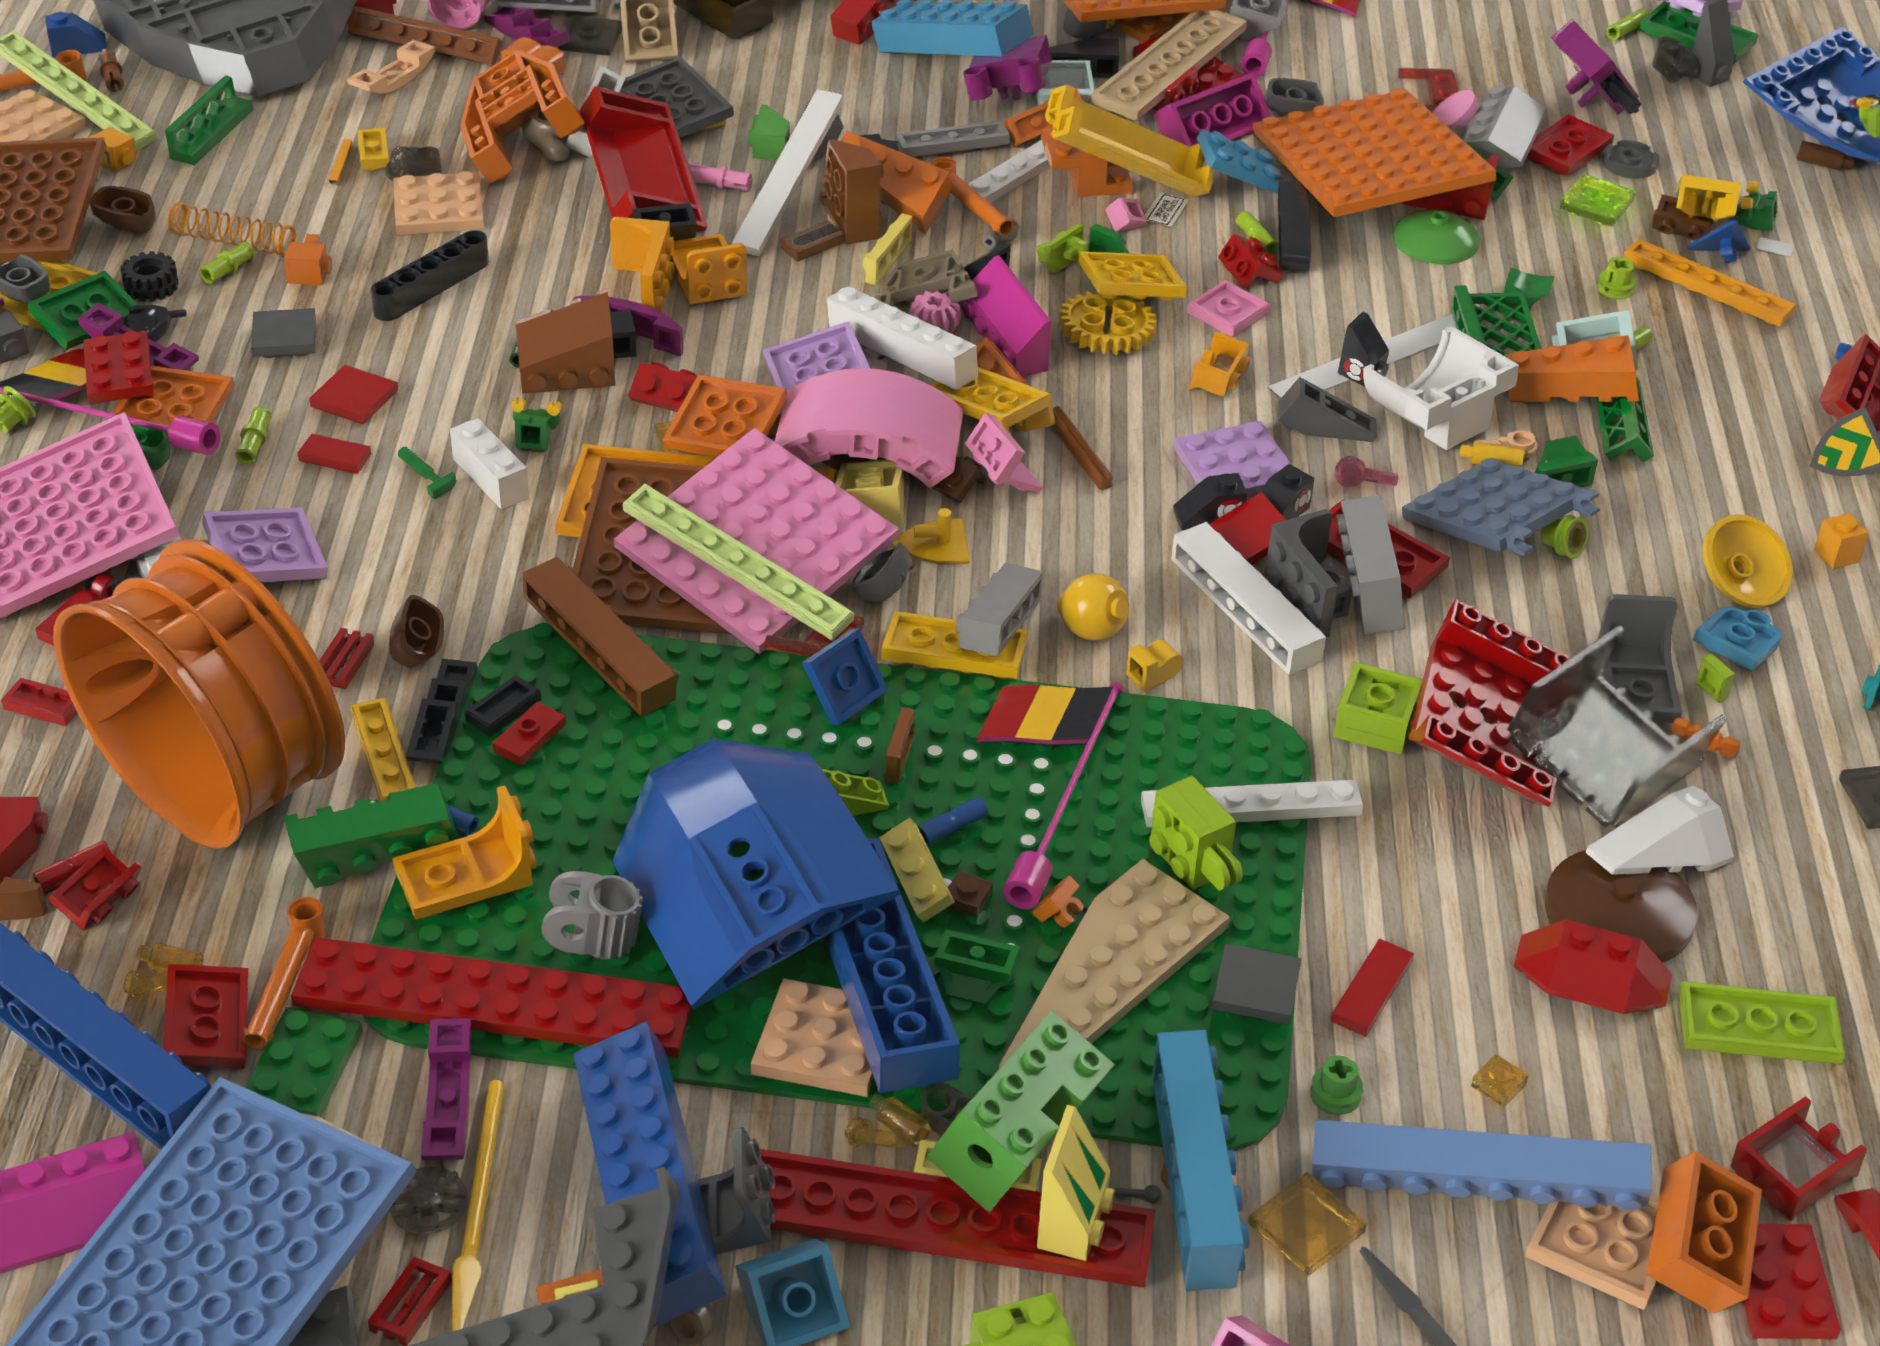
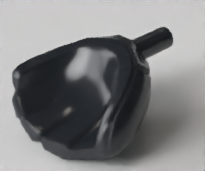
M136 305L129 308V314L126 316V325L135 332L147 331L148 338L156 342L168 331L172 318L186 317L187 312L185 309L168 311L167 308L157 305Z

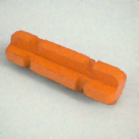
M1683 718L1675 719L1670 734L1682 740L1687 738L1689 743L1712 752L1720 751V755L1730 759L1735 758L1740 749L1741 742L1729 736L1723 738V734L1698 724L1693 726L1690 721Z

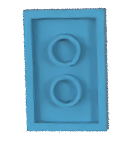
M1204 129L1201 130L1197 140L1210 169L1278 194L1279 181L1283 179L1280 175L1281 172L1274 163L1273 156L1264 149H1259L1258 151L1250 148L1245 142L1240 140L1232 141L1217 131L1211 133Z

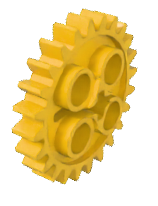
M1086 291L1085 296L1077 293L1075 294V299L1068 298L1067 304H1062L1059 314V330L1063 331V337H1070V343L1080 342L1079 348L1081 349L1089 346L1092 353L1100 349L1103 355L1108 350L1112 351L1115 355H1118L1119 350L1130 354V348L1139 351L1141 345L1148 346L1149 340L1153 341L1157 324L1155 320L1156 314L1151 313V307H1144L1145 301L1135 302L1134 298L1124 297L1125 295H1118L1117 298H1106L1098 292L1097 294H1092L1090 291ZM1106 310L1112 311L1109 334L1103 333Z

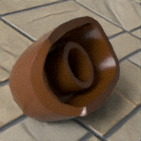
M104 186L99 188L91 197L90 208L92 214L103 223L105 222L117 229L145 234L153 227L156 221L152 199L145 192L120 186Z
M410 595L404 601L390 629L389 651L394 661L408 668L418 667L440 650L444 637V618L441 611L429 601L417 595Z

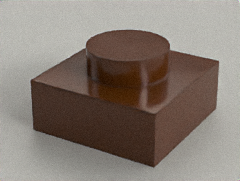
M958 871L948 887L955 901L948 908L977 918L992 894L993 883Z

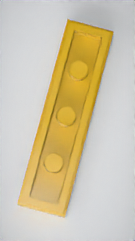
M386 697L351 705L352 716L380 802L387 800L389 793L416 788Z

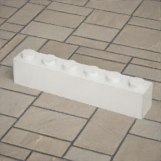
M849 286L840 289L837 293L826 298L829 328L849 321L859 344L955 390L978 378L975 344Z
M1205 522L1174 534L1171 560L1289 676L1322 662L1326 640L1323 632L1316 628L1298 608L1294 607L1278 589L1270 584L1260 571L1247 562L1241 553L1236 551L1220 533L1216 532Z

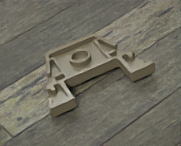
M952 249L897 264L883 284L885 291L883 294L875 296V298L895 307V304L901 301L914 302L917 295H924L925 291L935 293L938 290L942 294L948 291L952 303L976 297L978 292L974 282L970 280L967 271L965 272L962 263Z

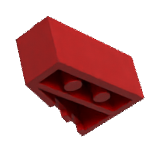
M1491 155L1490 158L1485 159L1497 170L1499 155ZM1494 181L1404 201L1401 204L1424 209L1446 210L1460 216L1485 220L1491 202Z

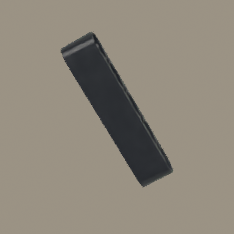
M1280 180L1277 200L1280 270L1309 272L1311 260L1309 191L1300 181Z
M476 230L467 231L371 286L374 317L381 321L397 319L485 268L489 264L486 234Z

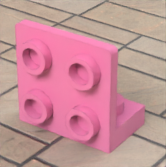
M985 413L965 443L973 453L972 458L978 464L985 467L989 472L988 477L994 483L1004 486V484L1012 485L1022 492L1030 490L1040 493L1043 488L1042 485L1020 461L1026 452L994 415Z

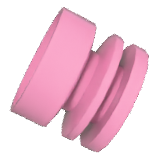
M427 0L428 8L438 22L444 26L460 30L471 28L477 23L490 0Z

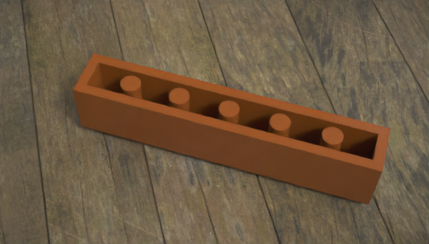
M555 557L522 573L524 598L641 717L676 700L678 677L673 667L669 664L666 665L656 655L654 649L649 644L646 645L636 635L634 629L630 625H626L616 615L610 605H605L597 597L594 589L589 585L586 586L577 577L572 567H567L558 557Z

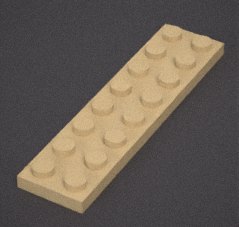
M1219 10L1190 13L1092 92L1090 103L1104 110L1123 115L1127 119L1139 120L1165 98V91L1169 85L1191 67L1198 68L1199 70L1246 30L1247 20Z

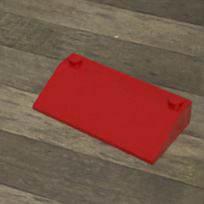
M594 86L581 107L580 113L585 122L584 127L612 218H632L633 209L691 203L697 222L696 232L706 231L708 225L669 104Z

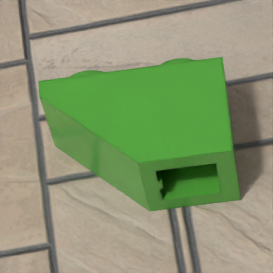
M761 105L759 114L753 117V130H749L748 146L752 147L753 158L778 160L790 139V122L768 105Z

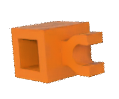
M307 234L305 243L290 242L283 258L288 284L323 286L326 275L330 274L332 270V258L327 256L326 244H318L319 234Z

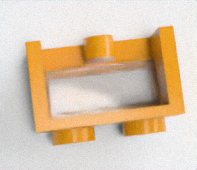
M1215 331L1210 350L1205 349L1201 362L1197 360L1189 390L1200 387L1205 391L1223 397L1229 389L1235 391L1241 374H1245L1251 357L1246 356L1249 343Z

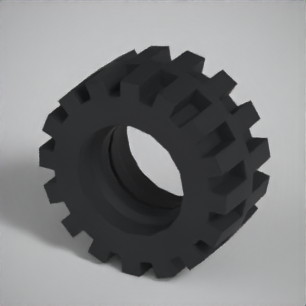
M149 251V254L142 252L139 253V256L132 255L130 260L126 259L123 262L124 265H121L124 290L134 300L137 298L143 302L146 299H149L150 302L155 301L156 298L162 300L165 299V295L171 296L173 291H176L179 283L174 259L172 260L171 256H165L162 252L155 254V251Z

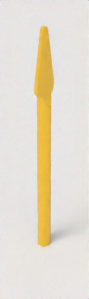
M492 1080L488 1085L461 1255L452 1265V1332L463 1328L482 1273L477 1256L505 1086L500 1080Z

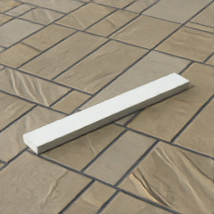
M819 89L816 90L732 244L742 243L746 248L747 254L760 257L844 102L843 95Z

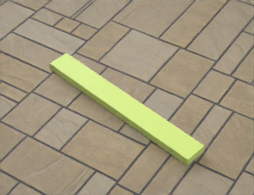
M15 30L0 38V55L103 130L111 127L134 137L136 152L157 140L156 131Z
M647 484L642 485L623 503V511L828 639L833 641L854 620V612Z

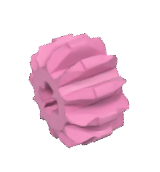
M938 290L935 293L925 291L924 295H917L915 297V301L912 302V307L910 308V315L933 326H937L946 332H956V327L959 325V320H961L960 305L958 302L952 303L948 292L942 294Z

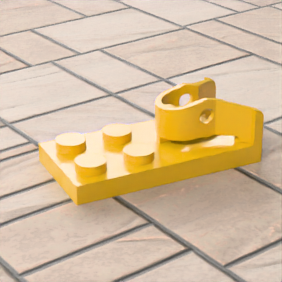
M1682 175L1677 184L1675 194L1678 195L1676 208L1688 214L1689 218L1702 216L1717 222L1723 218L1735 217L1741 183Z
M979 367L978 378L957 390L938 381L930 384L955 401L963 409V414L981 420L985 413L994 415L1008 433L1010 426L1028 432L1050 427L1055 423L1050 393Z

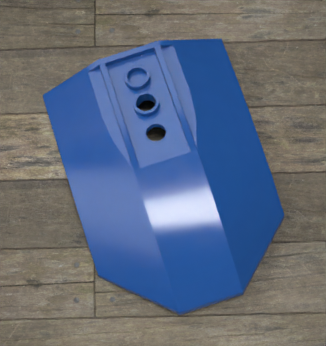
M1841 27L1743 80L1746 86L1802 131L1849 156L1880 166V137L1875 138L1867 133L1863 123L1860 121L1859 109L1849 103L1850 100L1871 94L1880 98V57L1870 47L1865 46L1849 30ZM1837 116L1844 117L1848 121L1841 122Z
M716 738L705 742L648 774L612 861L620 877L625 878L629 882H634L636 889H640L639 896L643 897L641 915L693 1010L901 894L839 794L809 753ZM743 841L750 844L749 851L742 857H732L729 854L731 847L737 842ZM755 869L764 870V874L760 879L756 881L746 880L747 875Z

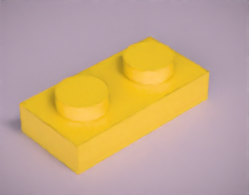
M386 129L357 130L361 170L369 169L375 171L382 168H390Z

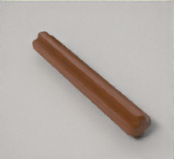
M1060 406L1054 407L1055 423L1052 427L1098 489L1110 488L1113 485L1111 482L1113 480L1112 474Z

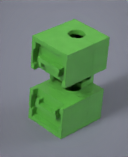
M1051 1010L964 1107L926 1158L990 1212L1057 1134L1066 1106L1071 1105L1078 1109L1115 1064Z

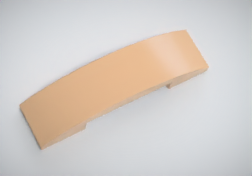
M411 40L397 49V60L377 72L363 69L349 77L347 84L373 93L395 91L414 79L424 69L434 55L435 47Z

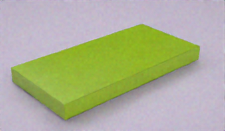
M1686 981L1680 982L1678 993L1684 1049L1842 1065L1844 1061L1845 1051L1836 997Z

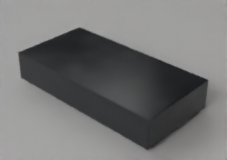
M515 675L466 710L465 719L491 737L530 709L536 702L541 701V691Z

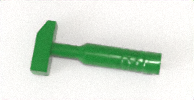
M402 447L399 449V458L422 477L433 482L427 486L428 494L433 499L449 491L456 484L455 473L451 472L440 478L434 473L432 467L409 448Z

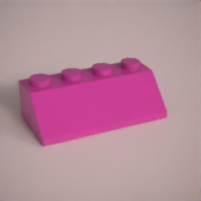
M1254 72L1173 102L1153 113L1161 134L1186 146L1199 144L1197 136L1202 129L1211 133L1217 131L1227 139L1233 140L1253 132V123L1260 122L1266 117H1272Z
M1000 255L995 256L972 280L978 296L965 299L962 302L963 313L974 324L977 333L993 341L1022 377L1046 372L1049 365L1052 321Z
M135 1131L0 1171V1274L80 1250L86 1245L145 1171Z

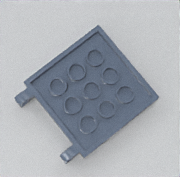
M1488 458L1482 460L1477 466L1461 472L1459 476L1450 481L1439 484L1432 491L1416 497L1414 501L1402 507V516L1405 520L1497 552L1510 549L1516 554L1524 556L1534 550V547L1526 544L1524 540L1567 513L1575 510L1586 517H1591L1600 512L1599 507L1593 506L1590 501L1599 497V492L1594 489L1587 490L1575 486L1571 482H1562L1549 478L1546 474L1527 471L1520 466L1505 464L1495 458Z

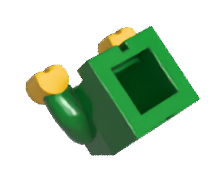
M1748 181L1746 191L1750 192V194L1742 196L1740 204H1737L1735 216H1738L1739 225L1754 230H1773L1778 217L1777 191H1769L1768 194L1761 195L1759 194V182Z
M516 397L511 404L513 420L515 421V448L547 451L551 443L552 430L556 429L560 423L559 412L562 409V404L559 401L554 404V401H551L547 411L545 409H526L523 411L526 400L521 398L518 401V397Z

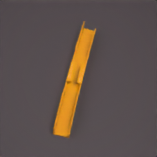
M343 139L329 178V183L337 181L338 186L352 148V139Z

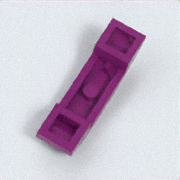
M575 296L573 300L581 298L583 301L594 296ZM608 297L610 312L631 310L636 335L652 339L655 349L678 356L684 353L683 328L672 318L654 308L637 302Z
M100 303L94 305L78 318L79 325L92 338L96 336L120 335L134 331L123 325V316ZM149 339L151 366L187 371L199 361L198 355L175 343L166 348Z
M471 1018L430 1019L428 1047L430 1064L426 1121H423L421 1160L464 1159L470 1104Z

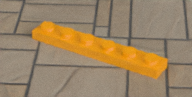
M1637 239L1624 252V258L1630 259L1634 263V267L1654 273L1664 280L1673 281L1690 291L1699 292L1716 302L1725 303L1742 313L1751 314L1768 324L1781 327L1794 314L1796 304L1644 240Z

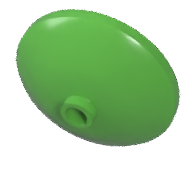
M1440 209L1419 210L1404 216L1396 223L1393 233L1394 242L1402 252L1414 259L1432 264H1454L1465 261L1477 252L1480 243L1478 231L1468 220L1455 213Z

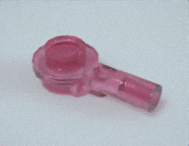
M1354 456L1342 458L1337 463L1334 472L1336 480L1345 487H1354L1363 481L1396 486L1398 482V474L1366 468L1364 462Z

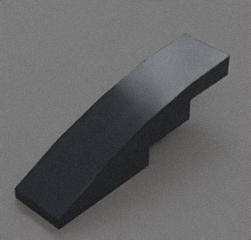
M442 658L437 679L432 678L427 699L422 698L406 753L407 761L443 763L449 752L478 670L477 662Z

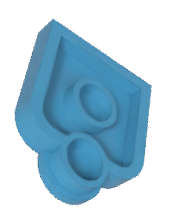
M1723 607L1696 629L1693 641L1703 645L1711 652L1719 653L1734 661L1740 667L1754 671L1777 650L1782 634L1778 628L1770 624V617L1762 611L1747 610L1745 612L1735 607Z

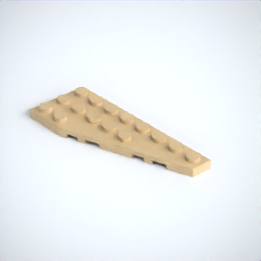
M1142 859L1093 899L999 1064V1068L1051 1010L1092 1044L1229 927L1230 916Z

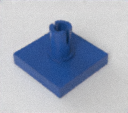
M860 628L849 630L802 663L831 725H840L888 690Z

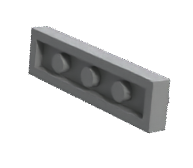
M1001 120L896 133V141H898V149L901 153L917 158L921 155H942L946 152L971 151L977 148H996L1000 145H1008L1010 134Z

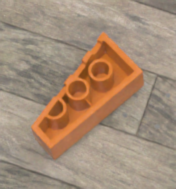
M846 131L841 140L842 142L870 149L876 159L882 162L884 176L880 178V186L883 191V202L881 204L891 207L898 212V216L901 213L912 216V223L917 226L920 232L926 235L951 191L949 171Z
M1629 335L1611 336L1606 339L1580 341L1574 344L1548 346L1542 349L1504 354L1506 358L1519 364L1517 384L1509 389L1510 402H1551L1554 397H1562L1568 402H1580L1581 397H1598L1599 402H1612L1613 397H1627V402H1639L1636 370Z

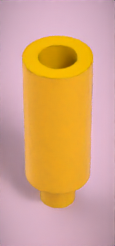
M1474 441L1473 446L1461 445L1459 457L1471 458L1470 464L1475 465L1480 464L1482 460L1495 458L1502 463L1522 467L1525 450Z

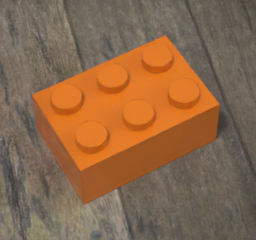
M1697 1151L1664 1167L1647 1275L1712 1313H1717L1748 1299L1762 1190Z

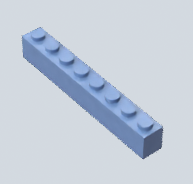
M1315 1120L1312 1183H1321L1329 1188H1340L1344 1185L1362 1186L1370 1191H1382L1386 1188L1403 1189L1410 1194H1425L1428 1191L1442 1192L1456 1198L1481 1195L1488 1196L1497 1201L1520 1198L1530 1199L1538 1204H1550L1554 1201L1572 1202L1579 1207H1594L1597 1204L1611 1205L1621 1210L1633 1211L1639 1208H1648L1651 1194V1144Z

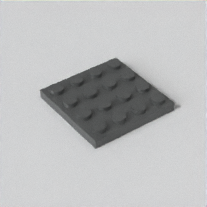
M681 56L626 77L620 90L621 93L668 103L679 138L696 133L700 129L720 123L734 116L733 106Z

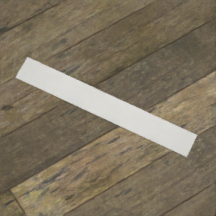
M1452 314L1384 340L1389 349L1387 363H1393L1440 344L1442 331L1450 326L1456 328ZM1340 358L1268 387L1282 398L1299 377L1323 390L1350 379L1338 374Z

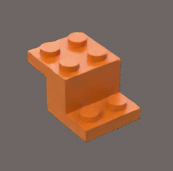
M1053 128L1042 129V142L1051 170L1068 169L1077 197L1132 194L1133 182L1128 169L1054 139L1051 133Z

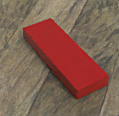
M1379 938L1333 1010L1331 1022L1366 1037L1410 967L1414 953Z

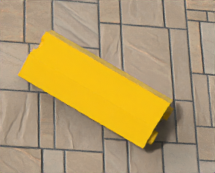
M1067 84L1051 90L1045 117L1047 122L1053 125L1051 133L1054 139L1189 196L1197 197L1210 192L1214 184V170L1210 169L1209 165L1202 167L1205 157L1199 144L1186 146L1074 97L1076 88Z

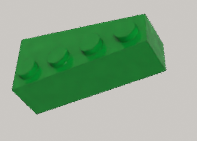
M438 783L389 793L387 800L381 802L369 800V798L354 801L355 806L353 808L333 812L331 806L316 809V816L298 819L297 813L283 816L293 854L314 888L334 885L340 879L351 875L370 872L376 866L393 861L392 858L439 845L458 837L447 800Z

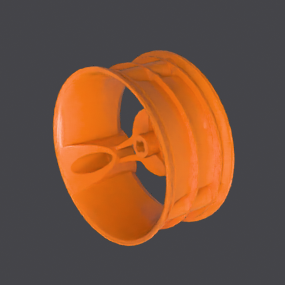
M182 539L175 541L162 551L159 559L152 565L147 579L139 577L129 578L115 588L112 597L101 601H92L86 605H73L58 615L53 634L55 655L68 694L82 722L105 758L134 794L149 809L171 823L191 841L209 848L221 849L228 847L238 840L243 828L250 821L270 807L280 803L287 795L312 779L326 778L341 765L345 752L343 720L331 684L317 656L293 619L269 590L246 568L221 550L198 540Z

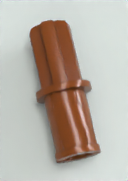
M105 48L102 50V54L99 55L101 62L100 73L105 78L106 88L111 92H117L115 84H117L119 91L124 87L121 77L122 66L117 62L115 52L113 50L108 51Z

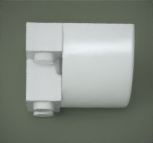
M1450 326L1442 331L1439 347L1426 370L1407 387L1402 388L1374 371V365L1372 364L1364 367L1363 377L1365 388L1371 398L1417 427L1425 429L1424 437L1439 447L1448 450L1491 428L1494 397L1516 386L1519 364Z

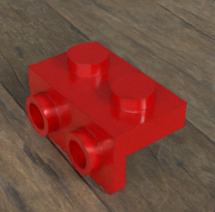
M1191 67L1169 85L1165 91V98L1152 109L1158 111L1173 102L1194 94L1199 85V80L1197 79L1198 68Z
M1233 234L1218 256L1240 286L1245 289L1250 287L1257 276L1278 284L1284 275L1276 265L1278 261L1266 253L1264 250L1265 245L1254 237L1247 239Z
M640 362L628 397L631 401L678 412L697 375L685 369H681L679 372L670 370L667 366L657 362H652L651 365Z
M103 847L50 895L49 902L84 930L93 921L97 924L101 923L113 910L114 906L112 904L119 897L125 900L137 889L140 884L137 878L142 867L135 862L128 868Z

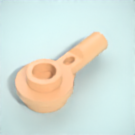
M1526 430L1508 433L1507 437H1500L1497 440H1474L1524 449V458L1534 455L1538 447L1534 434Z

